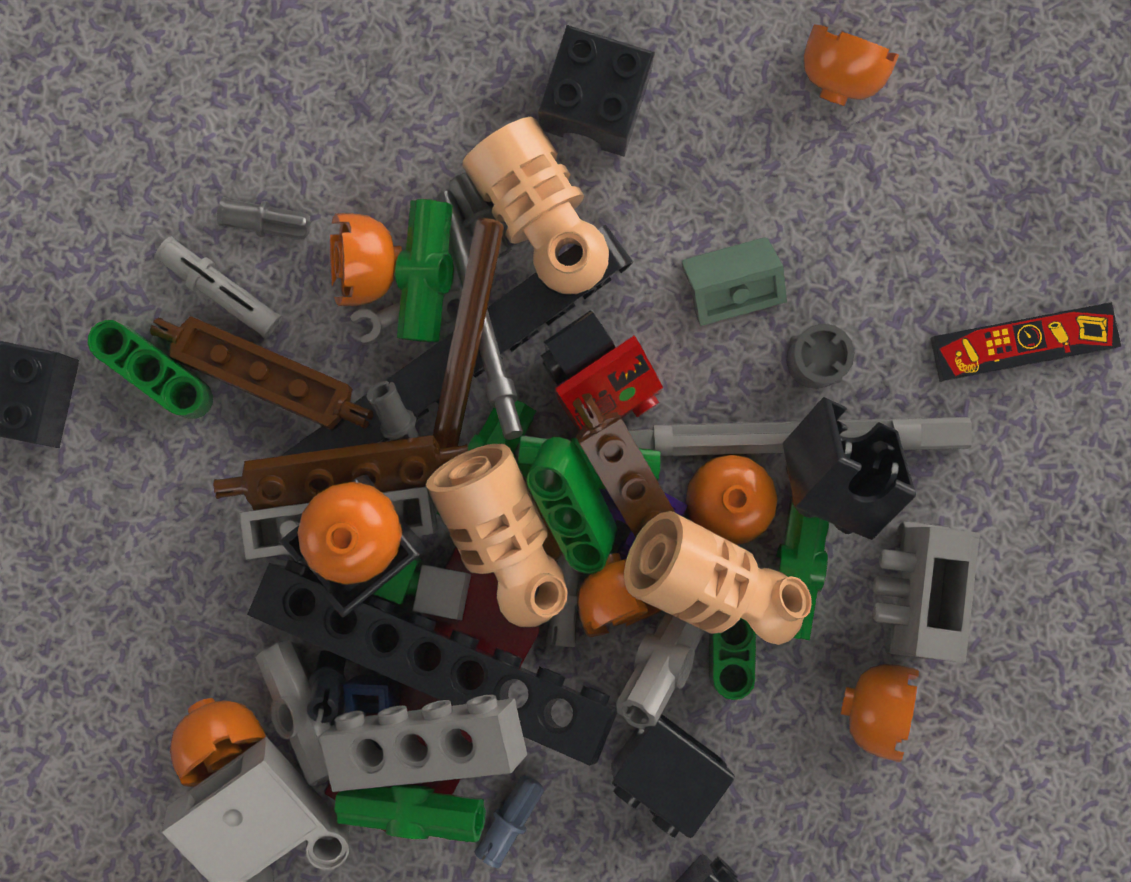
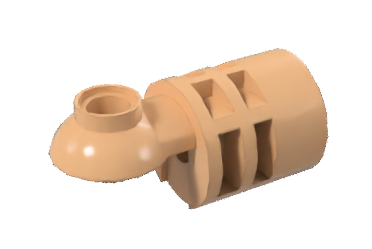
M522 118L505 125L483 139L466 155L462 166L483 200L493 202L492 214L495 219L507 224L508 228L505 235L510 243L516 244L526 240L530 241L534 248L533 264L536 272L548 288L562 294H579L591 289L603 278L608 266L609 249L600 231L594 225L581 220L574 209L583 201L584 194L579 187L571 186L569 183L570 172L563 164H557L555 161L558 153L535 118ZM567 244H576L583 249L580 261L572 266H565L558 261L560 249Z
M489 444L462 453L440 466L427 480L426 488L450 532L454 545L459 550L465 567L471 573L486 574L494 572L498 580L497 600L500 611L509 622L519 627H537L549 621L564 608L568 593L563 570L553 557L546 554L542 545L547 538L548 529L541 518L537 505L529 492L511 449L505 444ZM539 586V592H538L537 596L534 598V596H535V591H536L537 587Z
M672 511L659 513L646 523L631 546L625 563L624 582L629 594L711 634L724 632L742 618L749 623L754 632L763 640L780 645L789 642L799 632L803 619L810 613L812 606L809 589L799 578L787 577L784 573L769 568H758L753 554L748 550Z

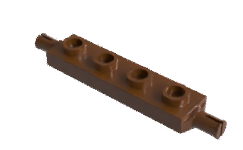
M192 316L181 324L180 327L159 317L153 323L160 328L151 325L150 334L171 343L170 357L176 362L333 431L342 418L361 426L363 429H366L370 424L365 418L372 421L373 410H368L350 402L353 389L348 384Z
M590 393L583 394L581 396L590 411L587 412L579 397L574 400L573 406L585 423V426L576 435V438L636 538L646 523L659 513L675 511L618 412L602 415Z
M429 435L244 461L242 476L214 479V493H216V499L245 495L252 509L260 510L310 503L315 495L330 486L352 482L355 478L367 475L380 492L424 487L430 476L440 466L454 457L467 452L468 445L440 449L434 436Z

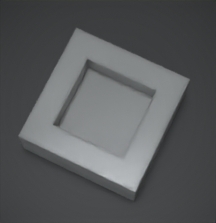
M422 565L413 611L462 620L471 574Z

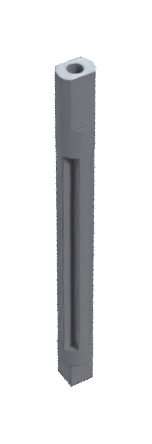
M969 417L837 420L847 425L848 429L840 434L847 438L860 437L868 433L878 422L889 426L899 432L903 450L969 449L972 445V422ZM801 421L653 425V429H628L638 448L661 451L660 457L783 454V442Z

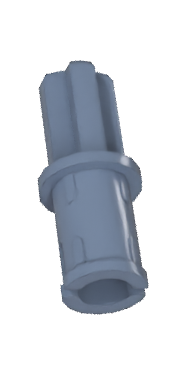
M526 775L520 777L502 809L494 811L493 816L495 820L479 847L474 851L479 859H482L484 855L486 856L483 862L487 865L499 869L517 836L526 832L527 828L524 824L544 793V788L537 780Z

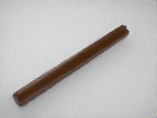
M479 218L475 225L433 430V436L438 442L440 449L455 447L459 444L504 231L503 224L494 219Z

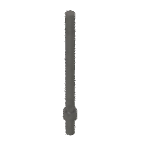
M443 191L437 195V201L453 205L449 243L463 288L470 247L457 202L451 191ZM487 310L479 345L489 382L485 389L490 406L497 410L504 438L510 440L518 438L523 434L514 404L518 397L513 380L506 376Z

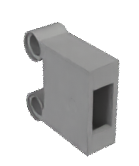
M901 521L897 530V535H901L900 548L895 547V551L884 549L880 552L879 556L880 567L882 569L902 571L901 578L878 575L873 581V591L875 594L899 597L898 605L878 602L873 608V619L876 622L887 623L888 626H891L890 639L885 638V651L887 654L966 663L980 533L953 530L948 526Z
M267 737L168 805L162 833L209 882H274V872L270 864L305 840L306 857L313 866L319 869H334L342 865L349 854V825L337 823V815L334 812L335 808L327 805ZM324 836H332V837H335V838L330 839V840L321 839V837H324Z

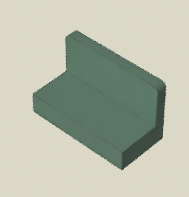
M766 237L682 260L683 271L691 286L695 314L700 326L787 302L783 264Z

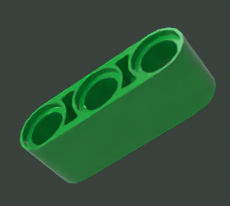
M114 320L98 322L91 328L88 335L90 352L166 410L188 419H197L209 412L213 404L211 388L203 380L135 330ZM121 333L123 345L117 353L111 355L108 350V342L114 334ZM157 359L160 364V372L154 380L147 382L144 377V368L149 361ZM192 385L196 389L197 399L191 407L184 409L179 401L182 390Z
M561 437L549 438L541 445L527 474L528 488L570 566L583 573L594 574L600 572L605 567L618 532L617 525L578 447L568 439Z
M740 618V621L743 624V634L735 642H725L721 637V633H709L710 683L720 695L731 700L743 699L750 694L755 684L756 633L749 623ZM728 665H739L743 672L742 681L735 688H724L720 683L722 670Z

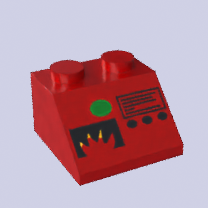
M634 335L556 387L555 395L580 432L585 423L573 406L574 400L579 397L587 412L590 411L581 395L590 393L602 415L618 412L620 417L623 418L633 411L638 418L660 403L656 395L662 391L663 386L642 346Z

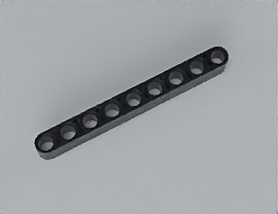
M607 225L598 228V230L604 236L609 249L608 266L603 278L594 287L579 294H562L548 288L536 272L487 307L500 355L508 349L511 352L516 350L538 334L537 328L546 323L549 326L576 307L574 302L580 297H583L584 300L612 281L611 275L618 270L622 274L633 264V260ZM575 244L558 256V261L565 266H572L580 261L583 249ZM453 332L385 380L389 384L391 382L394 383L405 408L413 412L416 421L429 412L427 407L435 401L439 405ZM479 349L473 373L475 378L485 372ZM365 394L354 403L368 410H373L372 421L365 418L370 423L366 429L342 418L333 431L321 426L281 456L386 442L390 439L383 436L380 430L381 422L369 403L366 397L367 394Z

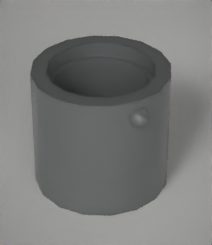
M823 323L814 325L798 337L792 336L790 338L792 344L787 352L786 363L791 376L804 387L819 389L830 386L835 382L840 383L842 377L848 373L853 365L855 351L852 340L845 331L835 325Z

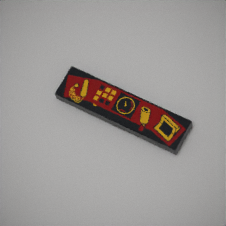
M1112 302L942 334L930 338L939 382L1121 347Z

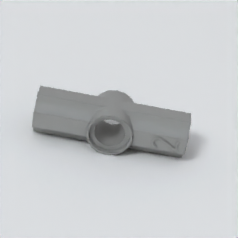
M666 613L655 634L648 633L645 635L636 654L634 672L616 702L617 713L623 716L629 725L643 730L645 727L656 725L675 687L681 689L687 682L694 662L695 649L705 632L704 630Z
M291 640L277 643L261 651L255 657L273 699L270 708L272 725L281 738L290 739L308 785L315 786L329 780L319 736L331 727V722L321 723L322 709H319L317 721H313L307 714V704L311 695L309 688L310 675L296 643L291 642Z

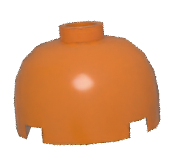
M814 24L806 44L804 69L809 80L819 88H822L820 98L845 106L848 98L864 100L874 96L885 86L892 74L899 54L889 53V49L842 31L838 36L827 32L829 27Z
M335 213L332 224H340L339 234L330 235L331 279L333 286L336 279L341 278L343 295L334 297L335 302L338 306L370 304L382 298L392 286L396 261L399 253L402 251V247L393 246L390 232L380 221L368 215Z
M730 454L712 458L696 470L688 483L685 502L688 505L687 513L690 521L736 545L753 541L767 530L775 517L778 498L774 481L764 467L748 457Z
M358 482L332 485L315 495L302 513L297 532L300 552L309 567L326 580L342 584L366 582L382 573L398 553L402 530L398 515L394 510L395 507L391 500L374 486Z
M619 553L610 554L605 567L600 572L588 575L578 591L577 607L588 637L608 634L609 631L606 624L613 623V626H618L626 623L627 627L662 611L628 593L624 582V569L627 559L621 560Z
M893 664L873 666L860 675L855 689L845 688L841 715L849 716L850 734L856 744L867 753L896 762L902 761L904 752L896 751L895 747L897 742L901 743L902 740H908L917 694V686L908 685V679L915 680L919 676L918 669Z
M213 698L200 700L189 707V714L178 723L172 734L170 744L172 764L183 786L195 787L265 738V731L254 713L241 703L226 700L215 702Z

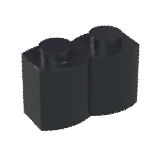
M590 310L543 342L545 352L540 356L543 360V366L556 385L563 381H567L616 347L598 318Z

